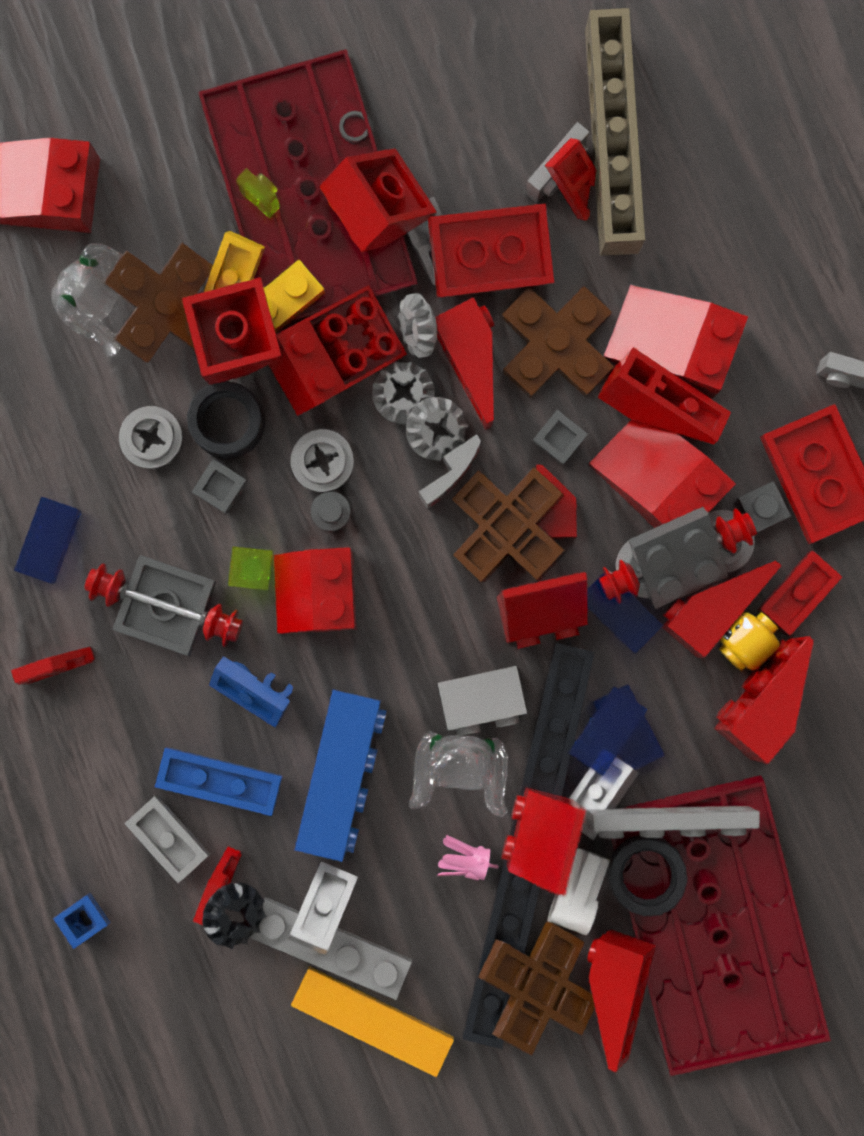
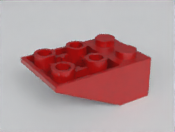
M368 285L276 334L282 358L270 363L269 366L294 411L299 416L404 357L407 353Z
M810 636L789 638L787 641L781 639L778 649L769 658L770 662L761 672L758 669L753 671L744 681L741 687L745 691L736 702L733 700L728 701L716 716L719 722L713 729L750 760L769 764L795 732L814 642Z

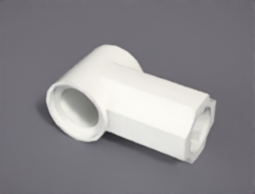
M577 847L566 895L555 894L549 910L548 922L583 935H588L598 908V901L596 899L610 862L608 858Z

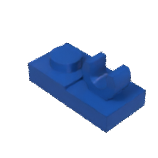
M224 656L215 667L209 686L274 728L283 718L290 703L288 699L293 690V686L288 684L284 691L276 692L271 688V684L276 676L275 674H268L263 683H261L245 665L239 662H232Z

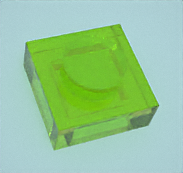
M247 168L237 177L236 182L241 194L270 218L280 207L275 194L277 191L275 185L263 174L260 173L256 177Z
M232 546L228 586L269 591L274 552L272 550Z

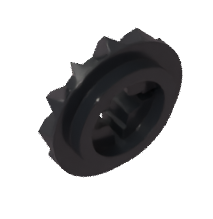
M231 883L221 887L210 897L203 911L202 924L206 935L217 946L221 945L233 949L238 944L248 945V938L254 933H260V922L263 918L267 917L263 910L265 900L255 888L245 883ZM228 909L231 912L240 911L244 921L239 923L236 921L232 922L225 910Z

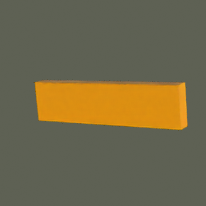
M309 966L291 1003L292 1007L434 1077H437L454 1041V1036Z

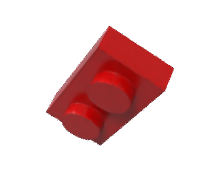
M813 550L809 551L757 610L765 614L785 636H791L842 579V576Z

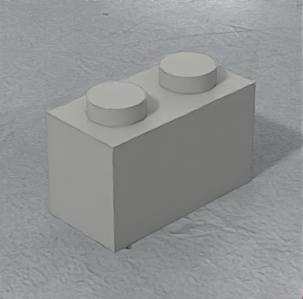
M517 666L437 683L448 731L456 729L457 736L480 732L479 724L495 721L496 728L520 723L518 715L527 714Z

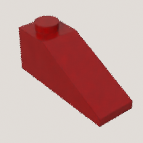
M473 297L435 317L437 340L484 429L487 430L492 427L494 421L492 331L490 328L495 325L486 306L479 307Z
M634 347L612 369L598 395L599 399L630 419L713 445L718 442L731 414L729 410Z
M775 560L691 595L684 601L681 599L675 600L663 614L668 620L661 628L694 656L705 658L782 565Z
M610 929L600 938L594 939L589 949L588 962L592 963L589 982L608 1069L617 1072L630 1057L656 945Z

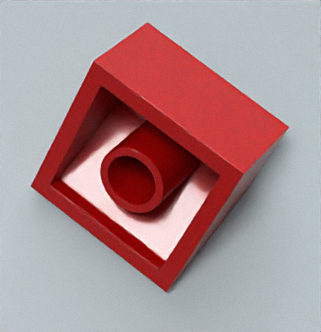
M396 148L346 157L319 186L327 198L330 207L336 212L349 232L350 238L361 252L387 246L437 213Z
M261 277L182 298L201 376L209 385L247 376L282 358Z
M350 547L309 549L274 555L277 634L357 630L353 551Z

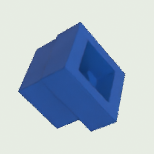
M91 893L53 918L73 949L111 923ZM83 910L92 921V924L86 925L80 917Z

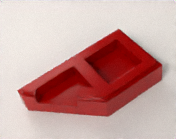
M570 138L545 164V167L576 217L586 221L590 216L591 210L587 208L590 186L595 184L597 169L580 140Z
M536 465L535 468L565 495L538 525L551 538H576V497L543 465Z
M86 647L47 657L12 669L11 673L15 684L29 685L93 663L95 657L92 648Z
M230 846L226 848L206 885L193 922L203 925V911L210 897L221 887L231 884L242 856L240 850Z

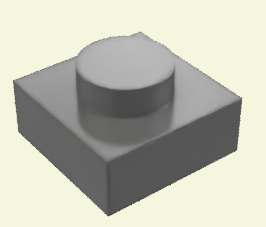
M557 409L532 440V443L559 465L563 466L587 437L588 433Z
M212 459L192 490V493L227 515L248 481Z
M774 481L735 499L742 514L748 513L757 532L791 517Z

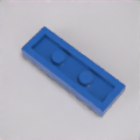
M166 747L164 748L155 787L272 816L283 775Z

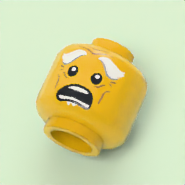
M743 612L720 639L722 646L718 650L738 670L742 671L745 667L752 671L757 670L779 647V641L774 635L778 627L762 612L756 617L751 613Z

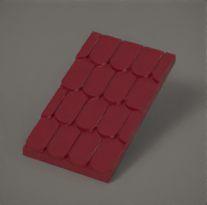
M347 49L198 92L240 235L265 247L254 279L261 277L265 288L291 265L300 260L325 290L324 295L293 320L313 315L368 285L374 295L378 296L418 284L404 236H401L387 246L361 252L350 238L349 232L336 212L330 207L327 198L319 187L346 157L377 152ZM351 111L362 112L364 120L359 117L347 119L343 127L345 133L351 137H359L364 134L366 128L368 131L367 139L358 144L347 142L341 136L339 129L341 118Z
M761 775L741 781L737 780L707 787L703 790L699 789L665 797L664 799L660 798L626 806V808H618L749 806L759 811V828H746V835H722L721 829H705V836L690 837L680 835V830H665V836L660 838L665 839L677 849L686 865L688 882L684 896L673 909L662 915L645 917L629 911L635 937L656 945L647 985L670 1076L831 1041L765 782ZM624 831V837L611 839L614 852L622 842L633 836L640 835V831ZM652 851L638 852L631 856L625 864L623 871L624 883L627 889L636 897L643 899L657 898L664 894L670 885L672 878L671 867L667 860L659 853Z

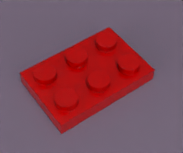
M546 203L427 218L437 298L554 283Z
M835 404L760 437L808 544L864 521V466Z

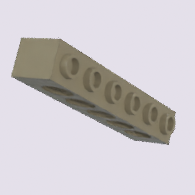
M629 8L590 10L585 28L593 161L597 169L595 191L600 256L639 254L645 242L630 11Z

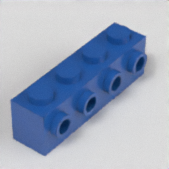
M340 690L332 691L295 851L342 862L346 852L354 853L359 829L352 828L355 812L363 813L368 789L361 788L365 772H373L378 751L371 748L374 732L382 734L387 710L380 709L382 700Z

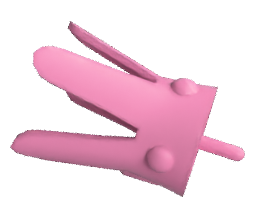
M446 835V838L443 839L445 846L466 856L444 855L442 860L438 862V867L461 872H443L437 874V877L464 875L465 878L479 881L480 879H485L488 867L499 868L498 865L489 863L490 849H485L483 846L478 848L472 847L449 835Z

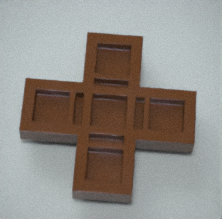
M182 242L158 274L126 250L102 283L135 307L113 341L144 363H149L169 333L195 351L182 298L195 295L210 275L213 265Z
M583 286L556 313L528 287L501 316V319L528 343L503 369V373L530 399L557 371L586 397L614 367L587 342L590 336L611 316L612 311Z
M534 467L508 496L478 470L452 498L479 525L453 556L483 583L510 555L536 580L540 581L566 551L538 524L565 495Z
M550 922L545 923L529 957L503 941H495L478 978L506 993L510 998L492 1035L531 1056L549 1019L582 1036L595 1008L593 995L569 981L568 978L584 946V941Z

